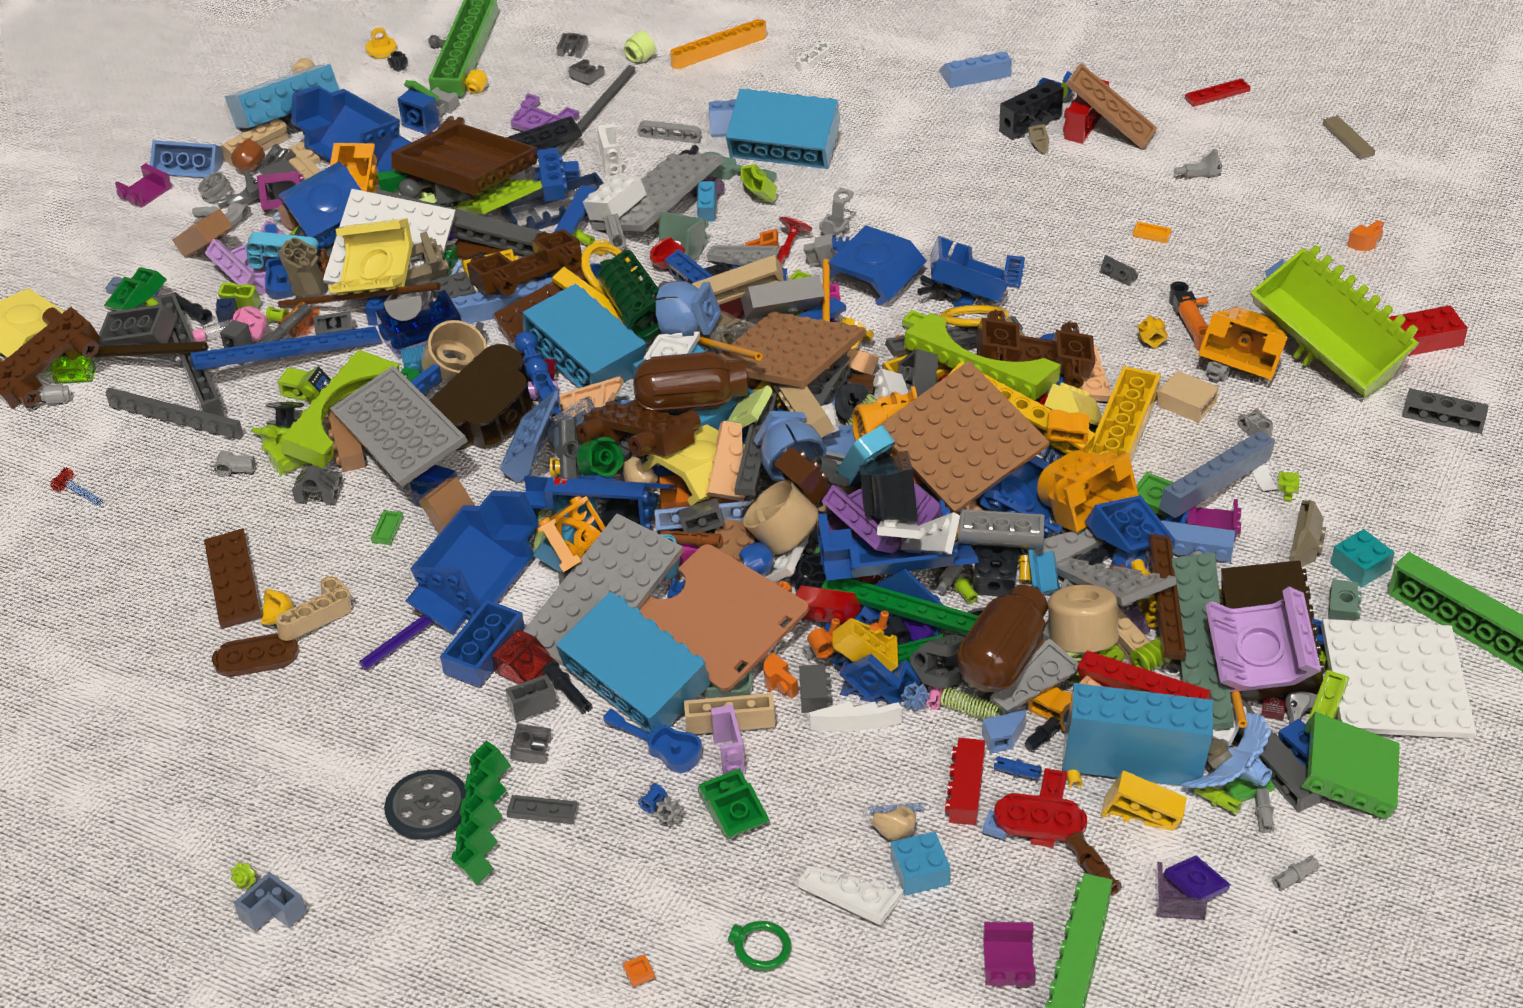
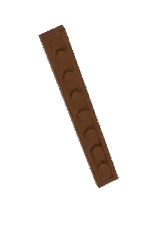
M1150 534L1148 543L1152 573L1160 574V578L1175 576L1172 566L1171 537ZM1176 582V585L1156 592L1155 600L1162 657L1184 661L1186 649Z

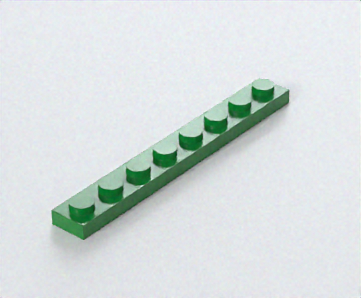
M851 578L826 580L821 587L823 589L855 593L861 605L887 611L891 614L962 635H967L979 617L975 614Z

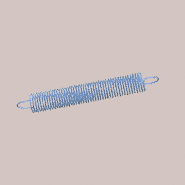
M70 481L74 486H70L69 489L92 503H97V506L102 504L91 499L94 498L93 493Z
M922 802L917 803L913 812H919V808L922 805ZM911 803L909 808L912 809L915 803ZM896 804L893 811L897 810L900 804ZM885 805L880 807L878 813H882ZM888 805L884 813H889L892 805ZM874 806L870 813L865 814L874 815L878 806Z

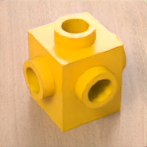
M1151 314L1137 326L1140 339L1154 349L1169 336L1164 328L1166 326L1160 318L1156 319Z

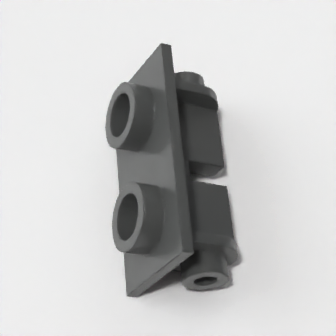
M1104 256L1100 272L1130 286L1133 279L1136 280L1138 278V273L1134 268L1110 256Z

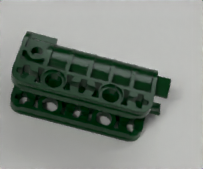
M624 250L614 258L600 262L602 268L598 274L599 284L622 315L621 319L627 328L631 329L634 334L644 341L650 340L659 334L661 330L656 317L657 299L652 298L653 294L657 297L659 288L631 250ZM638 266L634 271H631L633 267Z

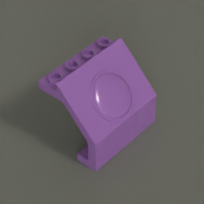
M914 482L918 519L916 523L921 525L937 519L939 502ZM832 485L822 500L830 510L875 550L893 554L901 549L902 537L877 535V527L882 519L876 518L874 515L865 516L861 488L847 495L838 486Z

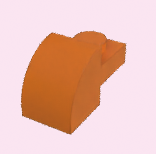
M1377 220L1368 227L1362 224L1350 231L1347 246L1359 251L1375 249L1377 240L1383 235L1384 223Z
M776 228L759 233V239L745 242V246H778L779 249L778 231Z
M775 653L770 654L763 666L765 687L769 692L777 688L782 694H786L793 699L798 695V680L789 674L787 662Z

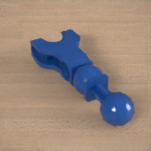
M522 331L515 337L514 346L519 353L525 354L523 360L526 375L531 379L536 397L540 403L555 390L557 391V388L548 373V364L543 359L542 354L535 351L538 346L537 337L532 332ZM559 393L553 412L558 417L555 421L563 419Z

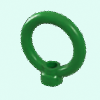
M754 921L743 927L734 924L728 937V942L734 944V950L738 959L744 965L755 970L768 971L782 966L788 960L792 950V943L788 933L781 926L770 921ZM758 930L774 933L781 940V953L769 961L753 959L744 950V944L748 935Z

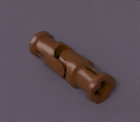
M1075 832L1070 835L1066 840V846L1074 851L1077 855V861L1090 875L1112 879L1111 897L1117 894L1122 888L1121 882L1115 880L1108 865L1103 862L1095 848L1089 846L1086 842L1085 835L1082 832Z

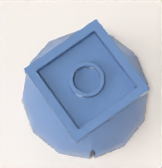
M686 281L667 282L659 288L656 297V317L663 334L682 333V336H694V332L702 331L703 335L710 334L722 313L710 281L703 282L700 288Z
M770 411L754 438L756 445H762L760 450L762 465L774 481L780 482L785 480L774 466V463L790 447L797 452L801 450L809 458V462L815 456L825 457L827 450L820 434L812 425L804 423L807 419L804 412Z

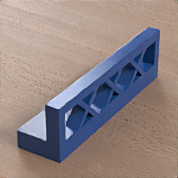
M679 249L665 258L672 275L679 281H686L692 284L713 276Z

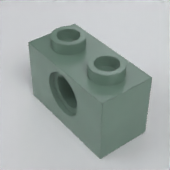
M1332 579L1329 593L1328 619L1351 621L1360 619L1361 607L1357 606V604L1361 603L1362 592L1358 591V582Z

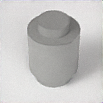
M63 384L44 386V390H41V399L46 401L47 405L65 403V401L70 400L69 387Z

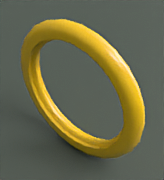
M604 242L588 245L581 255V268L589 284L609 298L592 273L589 258L596 251H604L617 256L622 250Z
M966 305L944 310L940 313V317L945 318L948 325L979 327L982 318L964 319L952 316L966 313H989L995 309L1004 311L1007 319L1010 313L1007 309L997 306Z

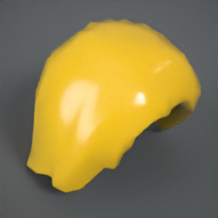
M266 589L264 592L263 617L260 624L277 625V616L294 608L291 597L281 591Z

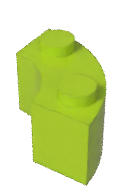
M756 164L741 166V179L745 186L760 200L774 202L777 186Z

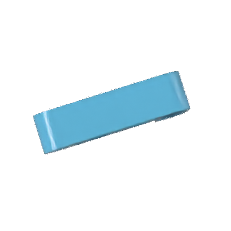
M253 232L250 234L246 245L248 264L252 268L260 269L263 267L266 257L280 258L278 255L280 248L285 241L296 237L312 245L317 250L319 243L312 237Z
M884 425L856 440L837 469L839 475L849 479L848 487H852L861 481L859 465H868L870 461L875 460L878 455L884 453L896 443Z

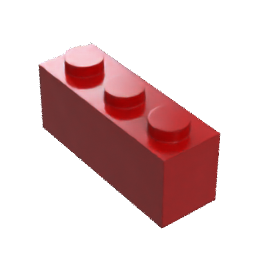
M801 585L795 594L808 603L809 611L802 618L806 620L831 623L832 619L837 618L840 620V625H842L850 618L854 619L861 609L856 594L851 592Z

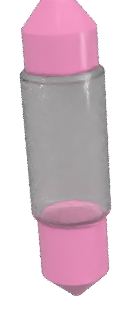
M228 319L191 331L195 342L221 337L220 332L232 320Z

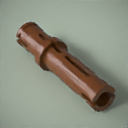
M662 530L660 535L668 534L674 536L678 544L697 545V547L705 544L721 547L723 542L722 534H710L704 531L682 532Z

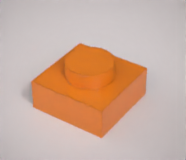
M646 955L623 963V969L632 987L655 979L654 971Z

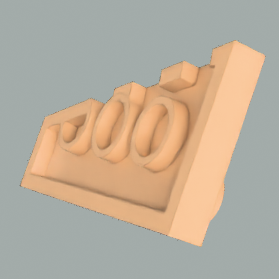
M1094 346L1096 363L1090 377L1084 378V384L1079 389L1089 392V397L1094 398L1096 401L1108 402L1112 392L1110 391L1109 382L1106 380L1105 370L1102 368L1097 347Z
M723 421L719 426L715 445L716 452L713 455L712 471L709 473V485L705 495L742 501L745 496L735 495L734 491L743 455L742 424Z

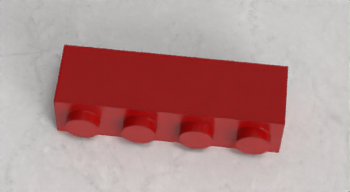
M958 737L957 746H953L952 760H955V764L950 765L949 777H953V782L948 781L947 795H951V799H946L945 813H949V823L977 825L985 740Z

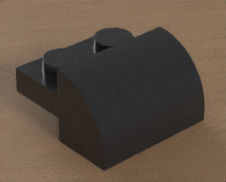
M611 498L606 503L600 519L606 527L613 517L619 514L640 525L639 506L628 504L629 499Z

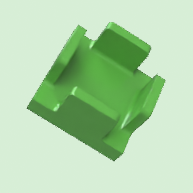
M1146 472L1136 485L1138 495L1142 496L1156 515L1157 513L1163 515L1165 520L1167 513L1159 509L1164 488L1174 482Z

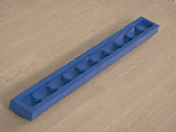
M374 326L190 353V358L194 370H204L213 367H224L226 365L380 343V336Z

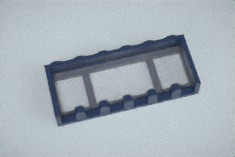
M596 172L567 180L568 192H565V199L545 202L543 188L501 206V212L508 223L536 230L559 224L581 185L597 187L599 189V186L604 183Z

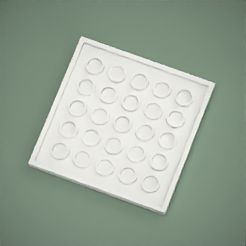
M351 189L340 227L408 218L413 245L422 243L420 233L427 231L429 238L436 239L437 244H441L443 252H445L456 211L449 208ZM336 236L323 277V282L332 285L341 279L346 255L343 236ZM429 291L425 304L429 305L433 291Z
M1322 620L1321 629L1329 670L1350 678L1337 711L1339 721L1374 734L1475 738L1477 734L1452 626Z

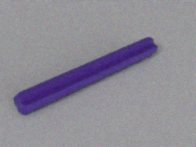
M423 615L361 659L359 664L364 670L371 668L432 624L433 621Z

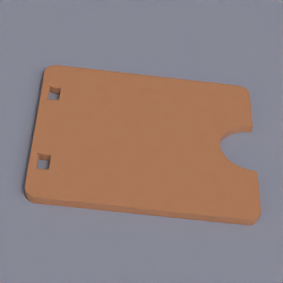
M710 544L701 546L678 568V571L685 577V586L678 595L669 599H656L649 596L639 609L643 617L647 620L650 618L655 621L660 630L663 632L665 630L668 631L679 644L681 642L684 643L693 655L701 656L706 662L705 666L709 673L710 684L721 691L733 689L809 611L806 601ZM786 619L790 620L784 628L780 626ZM742 663L746 664L740 672L736 670Z

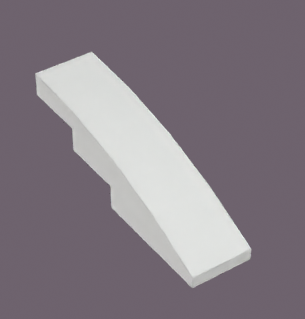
M849 701L809 712L810 730L860 731L902 723V708L899 702L878 708L875 702L853 707L852 702Z

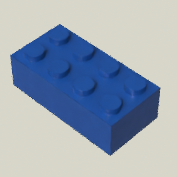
M486 599L440 655L443 673L481 687L525 629L523 613Z

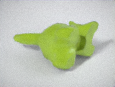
M269 424L262 428L253 427L251 431L261 436L262 449L267 453V448L280 443L282 435L287 433L290 428Z

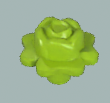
M238 862L235 868L230 870L233 875L231 876V881L239 889L244 887L248 890L252 884L256 883V878L254 877L256 871L250 867L249 863L242 864Z

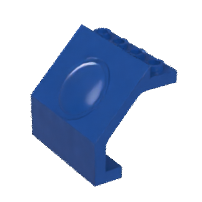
M337 162L278 194V197L285 210L291 211L306 237H312L318 241V252L335 242L337 236L336 229L340 227L351 189L361 190L346 166Z
M865 225L828 264L830 265V278L842 272L869 282L879 293L880 296L875 301L881 306L889 301L927 260L911 240Z
M1038 456L1030 459L980 496V504L992 511L1043 514L1044 539L1051 532L1060 533L1062 528L1060 524L1050 523V508L1045 506L1038 497V479L1042 471L1051 464Z

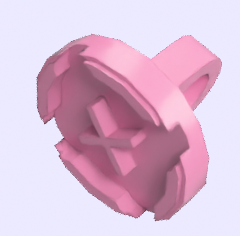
M252 306L236 310L232 320L249 325L253 342L262 339L266 331L267 317Z

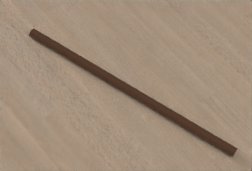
M440 283L396 287L392 290L380 289L374 292L364 291L357 294L351 292L339 296L334 294L281 300L278 302V306L284 308L302 306L304 303L311 305L440 290Z

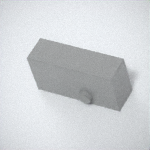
M820 275L749 286L743 294L741 301L747 320L765 317L773 311L781 314H796L801 310L812 309L820 304L825 295Z

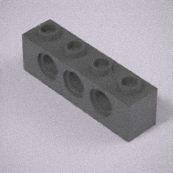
M842 355L830 365L829 369L823 371L807 385L820 406L828 405L835 399L837 392L851 372L850 357Z
M1409 388L1402 417L1482 434L1489 405Z

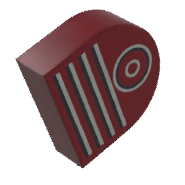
M1277 697L1266 698L1263 701L1261 715L1266 718L1284 720V701Z

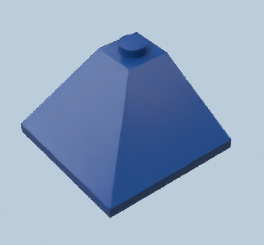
M1141 495L1097 504L1085 520V523L1096 537L1127 553L1149 549L1148 538L1150 534L1170 536L1171 543L1175 542V538Z

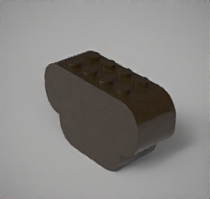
M495 344L484 349L430 400L468 440L467 443L455 451L463 450L472 444L479 448H492L499 445L518 427L521 418L533 409L528 389V379L521 354L516 349L505 344Z

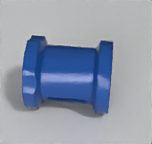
M653 783L650 785L646 795L638 799V804L645 812L653 814L656 811V803L664 801V798L668 796L667 792L659 784Z

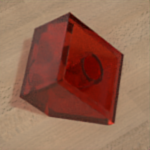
M520 629L492 655L495 673L516 684L543 676V667L547 663L555 661L535 636Z

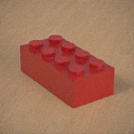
M1102 80L1108 86L1110 85V81ZM1077 95L1075 100L1071 101L1069 108H1066L1064 112V118H1066L1063 126V132H1065L1064 139L1083 144L1102 118V115L1096 112L1079 95Z
M1451 305L1401 314L1406 319L1401 326L1405 332L1411 325L1418 328L1413 338L1419 344L1408 356L1464 346L1468 327ZM1398 315L1390 316L1388 318L1394 321Z

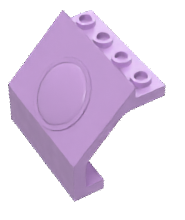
M266 220L260 232H265V225L273 223ZM276 226L277 234H284V233ZM213 238L205 254L238 285L250 284L256 287L258 294H266L265 264L267 260L273 258L266 257L263 267L255 269L248 264L247 243L230 251L219 240Z
M1287 587L1282 590L1283 599L1268 605L1237 609L1227 608L1213 601L1205 605L1211 632L1210 636L1215 652L1214 657L1219 672L1218 677L1220 683L1230 687V692L1295 685L1321 671L1303 592Z

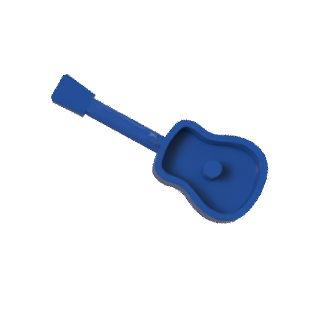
M276 224L265 225V232L277 234ZM272 257L273 259L267 260L265 264L266 293L273 298L294 296L295 294L291 291L292 286L287 282L289 276L281 259Z
M609 709L603 716L605 723L648 742L649 754L662 760L666 767L673 772L686 773L698 764L702 757L701 739L693 733L676 731L666 725H662L655 732L650 731L648 733L626 722L613 709Z

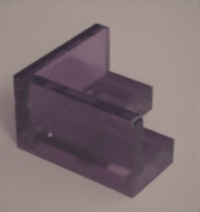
M1157 862L1155 875L1156 917L1205 920L1208 905L1207 899L1189 898L1186 894H1182L1180 889L1163 875L1162 862Z

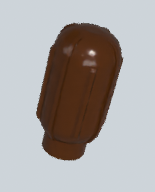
M713 351L653 356L648 360H644L635 368L633 377L634 395L638 405L644 410L653 409L660 413L719 409L729 402L731 398L748 396L745 359L726 360L723 356Z
M1025 584L1017 585L1011 589L1008 595L1006 594L990 601L958 648L957 661L959 672L970 688L973 687L983 692H996L1009 689L1016 682L1043 638L1045 626L1043 617L1048 610V602L1038 589Z

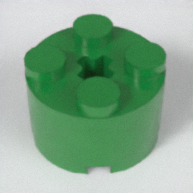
M601 437L581 444L577 453V464L580 474L599 475L602 477L615 475L623 465L622 449L617 446L616 441L609 437Z

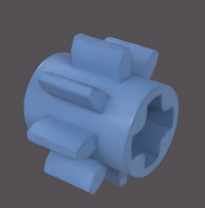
M916 682L905 686L904 694H901L906 708L909 709L912 706L915 711L926 707V701L930 699L926 687L923 684L918 686Z

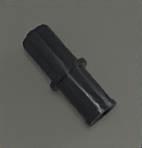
M1107 542L1099 548H1093L1090 553L1079 560L1088 561L1089 565L1102 563L1105 558L1113 555L1115 547L1108 550L1113 545Z
M1052 716L1042 726H1037L1035 732L1026 739L1025 746L1030 750H1035L1043 742L1049 741L1051 735L1061 728V724H1058L1060 720Z

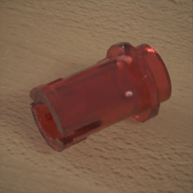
M64 467L58 476L51 480V488L57 492L64 490L68 480L74 476L73 471L68 467Z

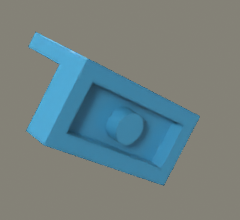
M1028 549L1033 587L1038 589L1043 595L1052 594L1059 590L1055 553L1049 551L1036 554L1033 549Z

